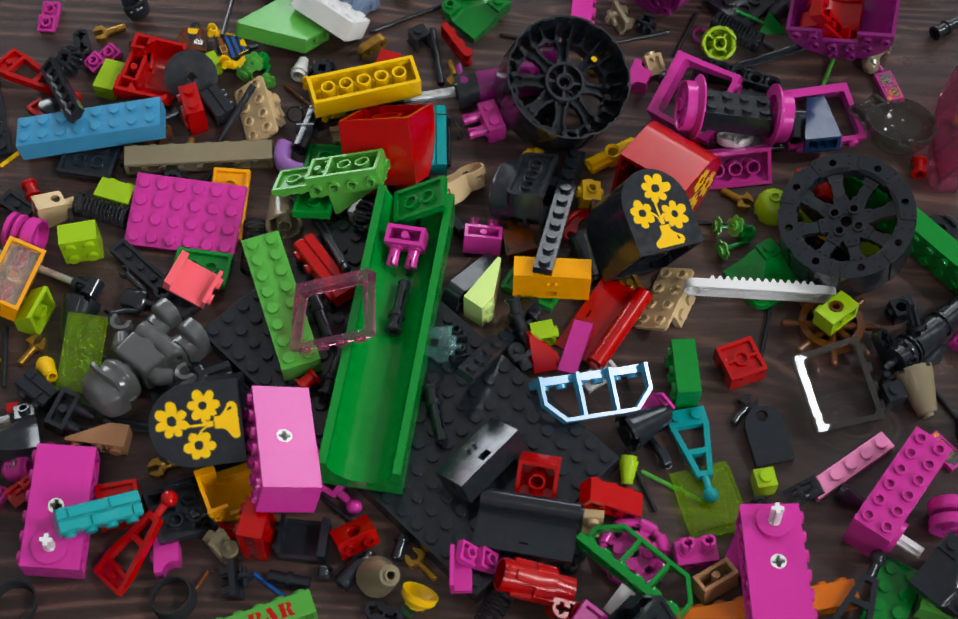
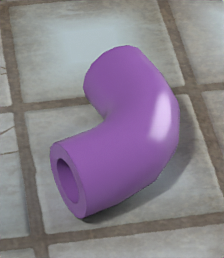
M285 139L277 140L274 147L273 161L276 168L280 172V170L304 167V163L294 161L291 158L292 143Z

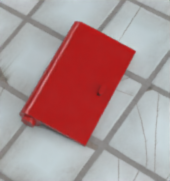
M602 277L590 294L589 300H586L555 343V346L564 351L574 319L593 323V330L582 361L587 363L593 370L604 369L653 299L652 294L643 287H637L633 290L616 280L604 282Z

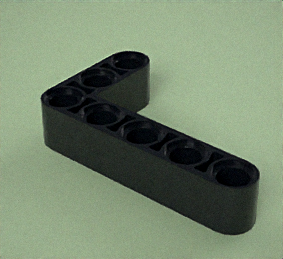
M707 56L698 58L741 75L743 79L742 88L745 89L753 88L754 91L767 93L774 83L781 85L780 79L773 75ZM697 69L693 70L690 80L694 81L698 74H703L706 84L712 82L725 87H729L731 84L728 80Z

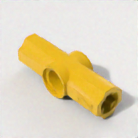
M630 137L618 144H608L604 151L585 160L587 170L590 174H595L607 167H616L620 153L634 138Z

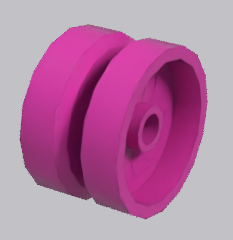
M958 494L939 495L929 499L927 502V513L930 517L928 519L929 533L936 537L945 538L949 532H952L958 537Z

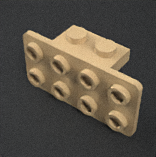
M259 75L234 93L238 105L250 84L256 86L255 91L240 114L248 141L268 139L278 132V126L282 127L286 124L279 96L267 90L264 78Z
M664 267L660 270L650 291L653 299L634 324L636 329L666 331L671 322L674 327L682 328L696 299L694 295H688L684 292V281L688 278H693V269Z

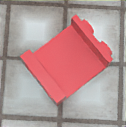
M182 250L166 276L162 288L204 309L206 304L210 305L215 295L212 293L215 288L219 290L224 281L222 279L223 271L220 270L217 275L189 260V253Z

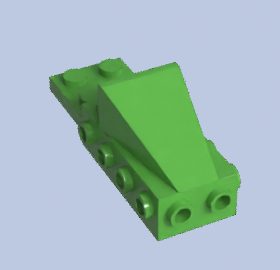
M383 148L312 159L310 166L280 170L271 191L274 197H286L291 194H305L309 192L311 198L329 196L335 214H340L374 189H378L379 184L384 185L388 170H390V161L386 158Z

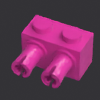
M494 99L477 103L476 111L461 115L464 126L475 122L480 123V126L467 129L470 140L486 136L490 144L506 139V125Z
M474 217L470 218L469 223H465L463 252L472 254H485L489 252L494 256H500L503 227H499L498 220H494L493 224V219H490L487 225H480L481 221L479 218H476V222H474Z
M388 223L384 242L389 252L385 264L392 267V264L393 267H398L400 252L404 251L408 252L404 267L406 269H411L412 267V270H416L419 254H426L429 235L426 228Z
M707 534L702 535L696 539L684 537L673 543L672 554L674 563L684 571L707 569L720 561L716 538L713 534H709V536Z

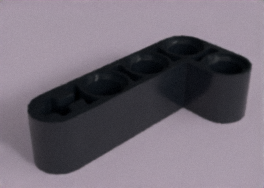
M487 252L450 280L444 288L441 301L459 316L464 310V295L494 262L496 257ZM501 261V270H502L503 265H504V263H503L502 261Z

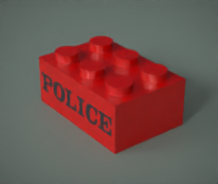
M247 496L245 503L242 502L240 506V521L236 522L234 527V534L237 537L236 541L239 543V550H241L243 558L268 562L276 533L275 512H255V503H251V496Z

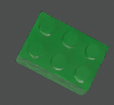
M695 338L671 339L670 347L666 349L667 356L664 358L665 368L669 370L667 385L671 386L669 400L675 406L673 410L698 407L702 388Z

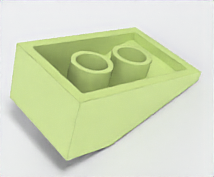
M499 256L464 295V316L481 327L486 322L489 323L494 317L501 278V258Z

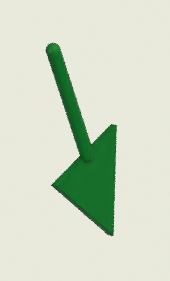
M734 10L735 13L763 24L760 31L765 33V35L786 33L770 11L765 21L740 10Z

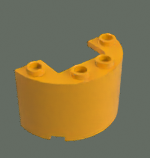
M247 462L219 472L215 471L214 465L193 471L209 516L215 521L239 522L241 518L239 514L241 503H245L246 497L251 496L253 486L249 485L251 469H248Z

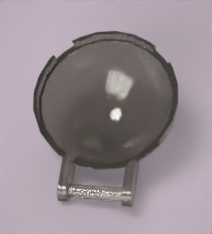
M874 93L867 100L859 104H853L848 108L849 113L865 125L867 134L873 144L888 154L907 156L919 152L931 143L938 131V128L935 126L937 120L926 107L904 98L903 102L895 100L888 102ZM870 105H873L871 108H869V109L867 110V112H866L865 110H863V109L869 107Z

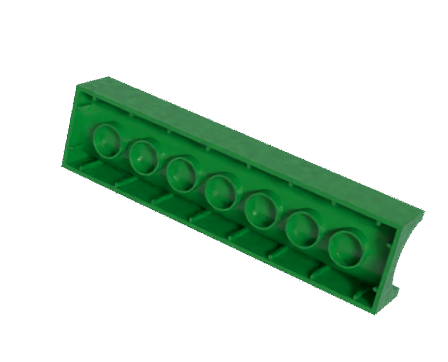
M379 184L318 458L322 483L402 495L455 222V194L447 193L446 210L422 218L420 227L426 228L429 235L426 254H419L417 269H411L410 276H406L404 265L408 252H400L398 267H393V264L392 267L385 264L389 249L384 242L388 223H393L394 197L389 193L386 185ZM417 220L402 225L416 226ZM406 279L410 281L411 285L404 308L405 320L401 325L402 334L400 336H390L384 331L389 320L388 312L393 308L398 281Z

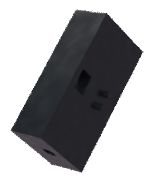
M491 418L436 471V474L446 490L472 503L522 453L527 445L518 429Z

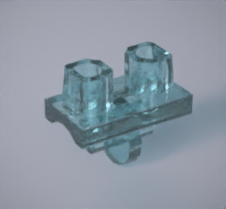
M446 325L431 328L430 337L439 339L438 346H429L428 356L436 359V362H448L449 355H455V348H461L462 344L456 343L457 336L451 335L452 326Z

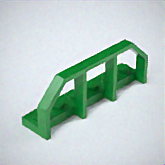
M626 524L595 525L587 535L580 532L576 537L577 551L585 552L608 571L609 577H616L637 595H662L655 588V585L670 569L673 570L686 582L688 603L681 611L673 601L669 600L667 603L677 619H683L692 609L693 598L690 574ZM625 532L636 542L617 561L607 548H601L597 544V541L594 539L597 534ZM641 546L665 564L648 584H646L645 579L641 575L632 573L626 564Z

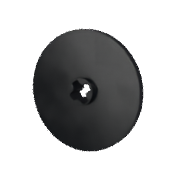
M184 50L171 57L166 64L164 82L169 93L177 99L176 95L179 94V86L195 82L200 93L205 89L208 90L209 87L215 84L217 85L218 73L215 64L206 54L197 50ZM190 72H192V75L196 76L192 80V82H190V79L186 78V76L189 75Z

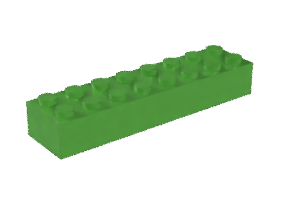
M279 231L241 240L244 255L284 381L304 376L308 373L307 370L312 369L314 372L323 370L321 358Z

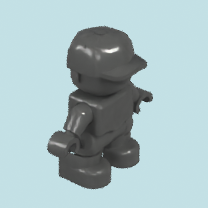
M164 297L151 307L152 314L145 321L139 323L134 332L131 320H127L124 325H121L118 314H113L110 318V325L114 333L111 348L118 360L107 359L99 366L93 360L90 362V369L86 372L81 382L85 398L100 414L113 418L121 416L132 409L131 404L141 394L140 383L146 388L152 389L155 386L175 384L176 381L180 383L197 377L196 374L189 373L188 367H191L192 362H200L212 351L204 328L191 317H188L183 322L177 308ZM178 326L179 334L173 337L168 336L170 331Z

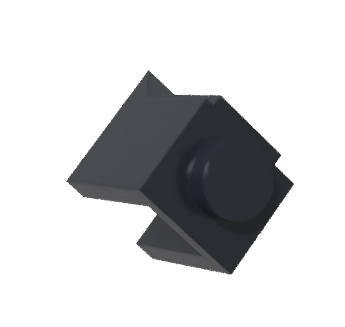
M423 23L415 25L408 30V40L406 41L415 53L419 52L418 40L422 39L428 48L431 47L430 32Z

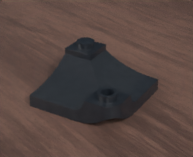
M23 403L14 406L11 414L0 417V459L2 463L31 455L33 449L37 448V443H42L37 414L32 404Z
M195 476L165 483L161 489L142 493V504L145 513L149 510L155 511L161 503V495L164 491L172 490L178 496L177 503L174 506L168 507L161 516L164 522L156 536L160 546L193 537L203 539L208 530L217 531L218 521L209 516Z
M949 532L907 585L937 609L955 619H958V537Z

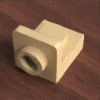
M650 51L644 54L641 60L645 64L646 69L652 71L651 77L666 71L661 52L655 53Z
M585 509L582 520V532L585 535L595 525H603L605 510ZM601 533L597 534L594 538L598 539Z

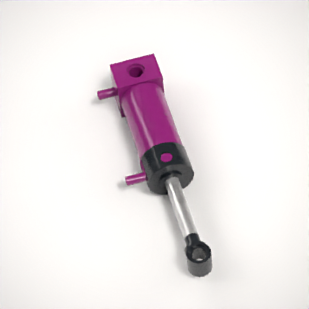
M540 50L544 57L555 64L556 51ZM532 62L520 64L518 73L531 76L540 74L539 69ZM458 63L455 65L457 73L452 76L453 87L423 91L422 96L375 106L417 104L452 97L455 98L458 109L477 106V103L491 99L497 102L495 81L498 67L463 72L462 64ZM549 75V78L554 79V76ZM559 81L560 85L564 87V83ZM522 88L518 90V98L533 95L538 97L542 92L535 90V88Z

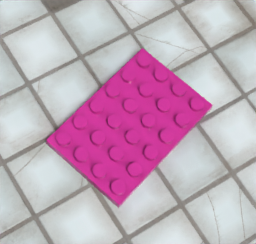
M138 173L124 239L135 247L177 252L178 247L230 253L234 255L235 260L248 188L238 185Z

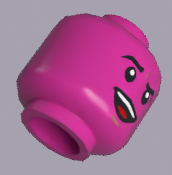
M27 456L4 462L1 466V473L7 481L17 482L27 475L30 469L34 468V465Z

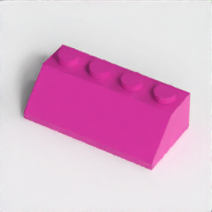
M759 144L743 148L708 150L719 156L721 160L717 175L709 190L722 189L723 187L732 188L772 184L771 147L768 145Z

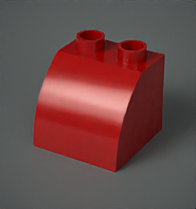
M433 103L370 106L362 108L338 121L342 154L383 148L386 158L390 161V170H388L384 185H394L395 192L416 185L429 176L435 143ZM374 189L368 194H375L378 189Z

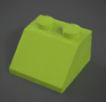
M47 286L32 289L29 295L26 296L14 321L18 331L30 335H41L56 308L54 299Z

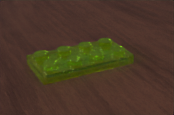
M68 312L56 388L61 390L63 386L73 392L83 393L81 382L86 372L90 369V362L93 360L97 366L101 364L108 317Z

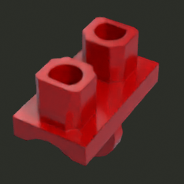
M29 473L3 491V494L15 509L26 502V492L31 488Z

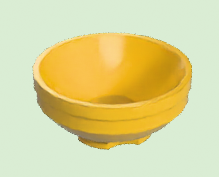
M409 581L405 582L402 586L401 595L405 604L411 610L424 612V610L435 607L439 600L436 592L423 584Z

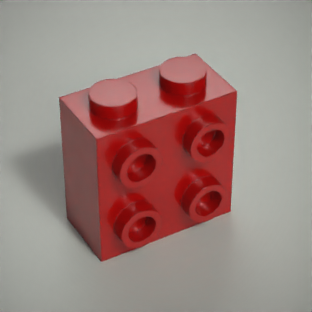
M196 83L179 86V94L176 96L186 130L190 129L192 136L208 132L209 127Z

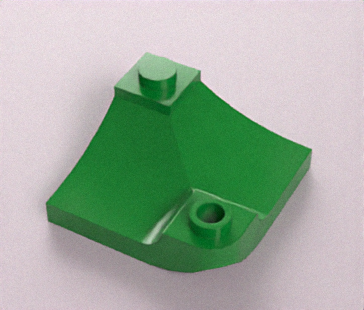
M444 0L442 2V14L446 20L473 43L498 25L499 19L511 11V1Z
M771 237L756 245L750 253L722 273L725 279L729 276L731 280L734 277H737L738 280L744 277L746 281L749 278H752L753 281L759 278L761 282L765 278L769 282L775 279L777 283H779L780 279L784 283L790 280L793 284L795 280L798 281L787 265L781 253L782 250ZM743 299L750 307L759 310H766L782 302L777 300Z

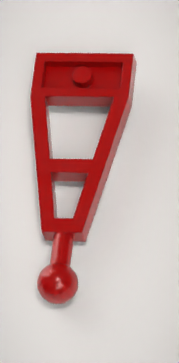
M12 48L0 58V77L54 96L49 85L42 83L45 80L40 70L42 66L28 55ZM25 63L38 75L33 79H29L14 72ZM74 91L79 101L81 102V94L77 91Z
M164 491L161 495V503L155 511L149 510L104 554L93 569V572L116 595L122 597L134 581L164 522L161 516L168 507L174 506L177 503L178 496L174 491ZM151 521H153L145 538L143 539L139 535V533ZM133 540L139 546V549L126 572L114 558Z

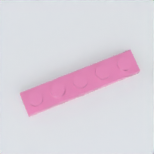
M882 431L817 476L825 493L815 498L817 502L821 501L838 489L842 483L845 484L892 451L895 445Z

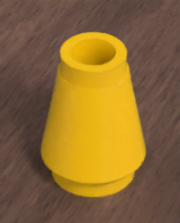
M42 356L36 361V370L49 382L57 380L58 374L53 358Z

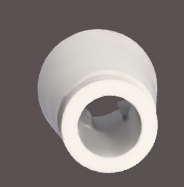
M299 57L291 70V77L296 82H301L302 77L308 76L309 60L306 57Z

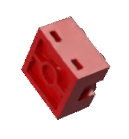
M751 336L716 347L712 358L717 369L720 368L725 374L723 381L728 391L764 379L768 369Z
M136 478L95 485L96 499L138 490L142 500L141 488ZM124 521L118 523L119 526L112 529H106V526L100 528L104 533L132 528L137 522L127 524Z

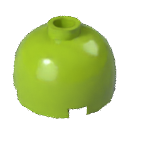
M726 26L711 27L701 37V50L707 57L726 60L736 50V36Z
M770 188L758 195L754 203L753 212L759 217L758 220L771 226L778 225V209H780L779 201L783 193L782 190Z

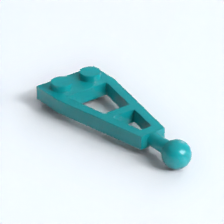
M704 406L672 411V421L667 425L669 433L697 481L702 480L704 486L703 499L708 503H714L719 498V492L716 488L712 487L710 481L713 478L709 421ZM702 427L704 447L688 450L678 431ZM705 457L706 470L700 471L693 458Z

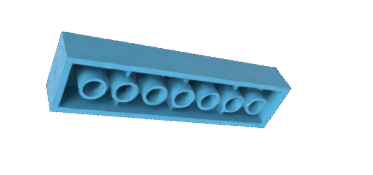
M160 97L84 108L85 111L82 117L74 124L67 120L63 112L18 118L16 148L23 160L164 139L166 138V109Z

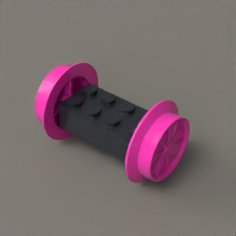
M698 74L694 81L683 80L679 86L674 110L675 128L677 131L687 132L690 140H695L701 129L761 136L762 144L772 148L775 142L785 143L791 135L795 119V99L792 93L783 92L781 86L777 83H774L769 88L766 97L730 93L727 91H713L707 89L704 75Z

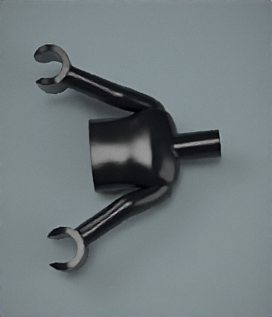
M126 265L121 266L122 270L126 271V273H119V276L122 279H128L138 290L126 288L121 300V307L125 308L115 311L105 309L104 313L109 316L107 318L101 317L104 323H110V318L113 314H118V316L140 314L145 306L151 308L157 302L148 299V290L131 275Z

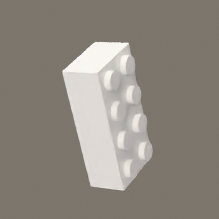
M293 0L291 7L345 42L362 39L370 22L364 13L355 11L350 4L340 0Z

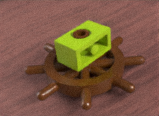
M842 290L838 294L830 296L826 303L796 302L802 307L798 320H781L783 327H798V332L804 342L796 347L797 353L800 354L811 347L818 352L829 354L831 366L838 364L837 354H843L853 349H856L864 357H869L870 351L860 343L864 331L882 328L880 324L865 323L864 317L859 310L866 303L864 298H859L855 301ZM810 314L814 316L813 320H807ZM809 328H819V330L813 334ZM844 330H856V332L850 336ZM826 335L828 336V341L821 338ZM836 335H838L844 341L836 342Z

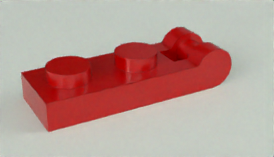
M447 22L442 23L441 36L464 66H471L473 63L472 49L466 48L463 39H459L454 27H450Z

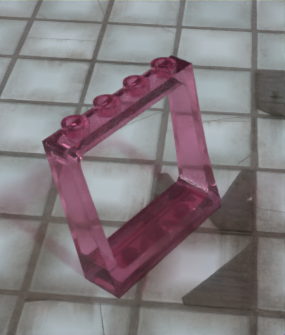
M366 268L297 283L295 286L290 350L300 354H310L311 349L317 348V350L324 351L329 350L330 345L336 344L337 347L348 346L350 341L364 343L367 341L366 338L375 337L376 273ZM363 285L365 326L362 330L302 342L306 307L310 296Z

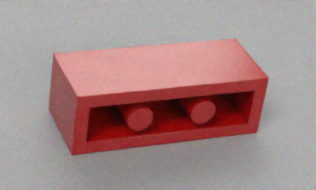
M590 477L580 483L579 503H582L581 507L605 510V515L617 519L624 517L638 519L642 517V493L636 492L632 488L618 486L614 482L602 481L598 477Z

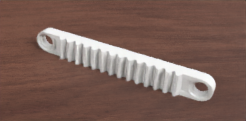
M711 275L710 278H688L684 281V292L694 296L826 303L830 296L836 295L835 287L814 285L813 281H810L809 284L805 281L799 284L795 280L793 284L790 280L784 283L782 279H780L779 283L775 279L769 282L766 278L763 282L759 278L756 281H753L752 278L746 281L744 277L741 280H738L737 277L731 280L729 276L726 279H723L721 276L715 279L714 275Z

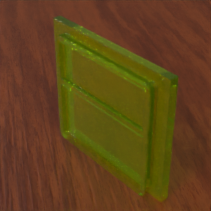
M726 461L713 464V478L710 481L712 487L716 488L719 492V498L714 503H708L703 499L704 486L702 480L697 481L690 469L669 474L690 537L696 539L706 534L707 536L709 534L717 536L735 531V520L739 505L744 503ZM706 465L698 468L700 471L706 470Z

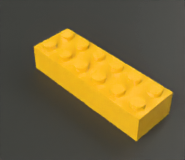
M412 55L306 77L308 92L316 118L422 96L421 79Z

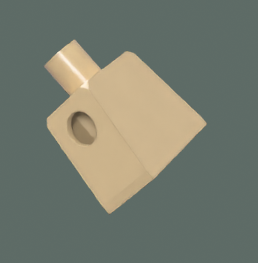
M60 191L31 196L33 217L46 220L49 228L60 224L68 219V209L72 208L74 197L64 199Z

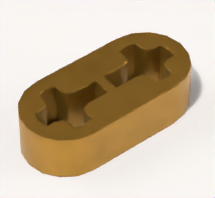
M381 33L376 34L357 48L356 53L363 60L369 59L380 52L381 49H384L388 40Z

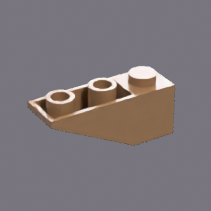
M107 423L67 436L64 440L67 445L99 447L100 452L120 456L121 454L128 455L133 432L130 425Z

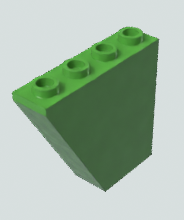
M275 0L248 16L239 19L236 23L235 35L240 38L305 54L328 41L330 32L291 7L293 0Z

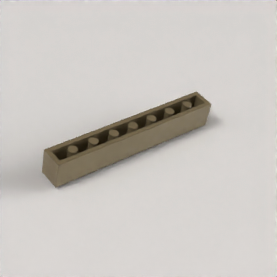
M266 139L124 146V167L127 175L163 173V171L168 172L169 168L172 171L178 168L184 172L212 171L214 167L230 165L237 169L273 168L272 140Z

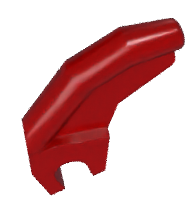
M589 208L577 209L569 213L562 238L565 243H567V238H569L568 235L578 231L579 223L588 218Z

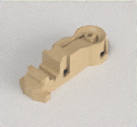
M479 162L462 166L456 172L446 176L448 179L447 193L455 194V204L465 200L472 191L478 190L487 184L485 166Z

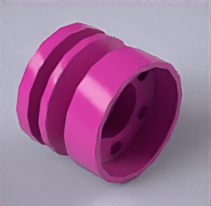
M13 212L4 222L1 231V245L4 248L9 236L45 249L49 237V224L46 220L36 217L30 218L28 215Z

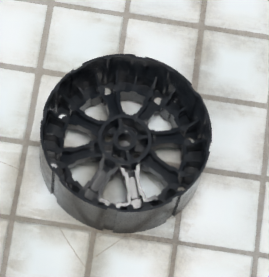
M555 15L551 18H543L527 27L504 55V59L500 63L496 74L497 103L500 104V112L506 123L524 141H529L540 149L553 152H567V150L585 147L595 141L620 117L624 111V106L628 102L631 89L629 65L626 63L625 54L617 41L601 26H597L585 18L572 15ZM554 47V51H556L555 64L544 57L539 49ZM568 50L577 53L583 58L582 62L578 65L570 63ZM591 57H596L597 61L593 62ZM524 59L532 62L539 69L540 74L531 76L518 73L520 64ZM589 69L593 70L598 78V85L584 80V73ZM549 75H553L554 79H550ZM559 81H562L566 87H562ZM522 88H535V90L542 92L536 100L526 106L518 98V90ZM582 96H593L599 100L598 110L595 114L588 109ZM552 104L554 116L551 126L539 124L540 122L534 117L543 107ZM568 107L574 110L580 118L582 126L575 130L566 129L565 119Z
M836 153L810 162L809 166L801 168L787 183L779 201V246L787 265L791 267L793 273L802 282L805 281L809 284L810 281H813L814 285L833 286L836 288V294L842 290L848 296L861 295L882 287L887 281L890 282L905 266L913 246L917 208L909 185L901 179L900 174L893 167L877 158L864 154L859 156L853 155V153ZM856 177L863 181L862 187L857 196H854L849 201L844 192L843 178ZM828 182L833 195V205L827 202L824 203L814 196V193L811 191L815 189V186ZM877 189L888 195L890 202L886 203L885 206L873 210L872 208L866 209L868 200ZM800 207L809 208L818 214L821 219L813 223L798 222ZM886 219H896V226L892 235L880 233L874 230L872 226ZM849 222L851 225L845 227L842 223ZM861 225L862 228L856 229V226ZM810 236H826V242L816 251L807 245L804 240ZM869 242L878 246L880 250L878 253L865 258L861 253L860 243ZM842 247L848 251L849 261H836L830 257L836 249ZM816 259H818L819 263L816 265L813 264L816 261ZM863 265V271H859L857 267Z

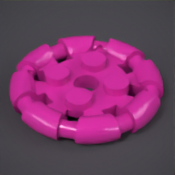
M624 517L613 521V524H626L631 529L632 527L640 528L639 532H635L665 556L669 557L671 554L666 535L661 534L659 527L651 521L643 518L637 520L633 519V517ZM619 532L621 536L618 538L614 533H601L597 544L601 548H613L611 553L617 561L636 542L625 532ZM651 536L656 539L653 543L648 539ZM641 546L637 550L639 555L631 557L626 564L632 573L641 575L645 579L646 584H648L665 564L659 559H655L654 555ZM599 565L601 570L607 573V577L618 585L622 584L616 577H609L608 571ZM648 568L652 571L650 574L645 572Z

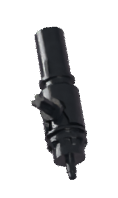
M958 294L937 311H932L922 318H919L916 304L905 307L909 322L906 323V330L898 335L891 342L890 348L885 351L887 362L882 366L884 371L891 368L903 371V368L918 364L946 341V338L952 334L953 329L958 326Z

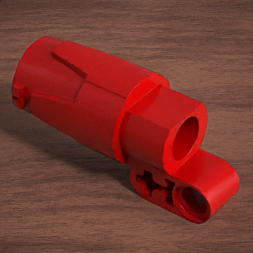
M502 557L500 559L496 574L494 575L495 590L507 593L508 597L545 605V613L549 619H571L573 617L575 609L577 610L581 603L573 601L577 590V578L559 574L558 568L555 566L519 557H514L513 559Z

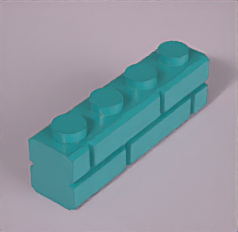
M434 106V113L446 114V106ZM434 115L435 143L429 175H446V115Z
M138 490L55 509L52 512V519L57 537H64L65 540L77 537V533L85 531V534H92L97 532L100 527L106 526V529L118 527L120 522L126 521L127 524L138 522L139 518L144 514Z

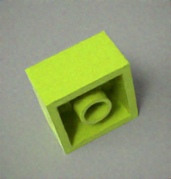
M95 219L57 225L58 245L66 264H77L79 262L96 261L104 258L103 240Z

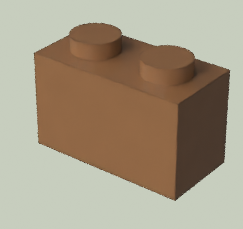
M726 557L692 577V592L705 605L738 586L739 571Z

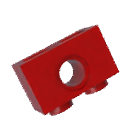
M367 514L329 531L334 547L342 560L380 543L376 528Z

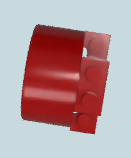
M808 0L807 10L802 12L799 25L800 27L821 28L823 37L858 40V31H860L865 1Z
M136 32L122 73L118 74L113 85L114 96L132 100V98L140 100L160 97L163 105L169 107L176 98L166 88L164 70L171 57L178 52L187 50V44ZM149 53H151L150 63H148L147 58Z

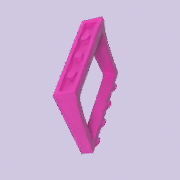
M678 50L651 100L647 112L651 119L676 130L674 119L664 114V111L685 71L689 67L730 81L731 84L727 90L730 93H741L742 76ZM706 130L705 133H699L696 139L709 147L712 139H717L719 131ZM678 131V132H680V133H682V134L688 136V135H687V132Z
M846 82L783 91L792 93L795 102L806 101L807 97H840L856 134L842 136L840 147H842V144L856 146L859 145V142L866 140L864 128ZM785 142L787 152L796 151L797 154L803 153V143L794 145L790 144V142Z

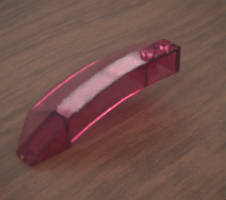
M958 66L955 67L942 90L931 119L928 138L927 170L931 174L929 182L930 186H933L934 193H956L958 189Z

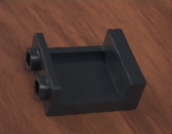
M281 514L280 520L276 522L277 540L274 539L272 545V552H275L277 560L326 563L330 543L329 531L332 530L331 518L322 517L321 522L289 519L286 517V514Z

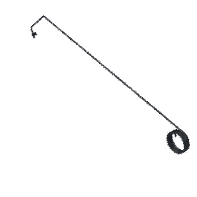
M292 106L287 110L286 117L291 123H297L299 121H292L288 117V111L291 108H298L302 113V118L299 120L301 121L304 116L302 108L313 109V107ZM434 113V115H450V116L453 118L454 122L456 123L454 117H453L451 114H438V113L436 114V113Z

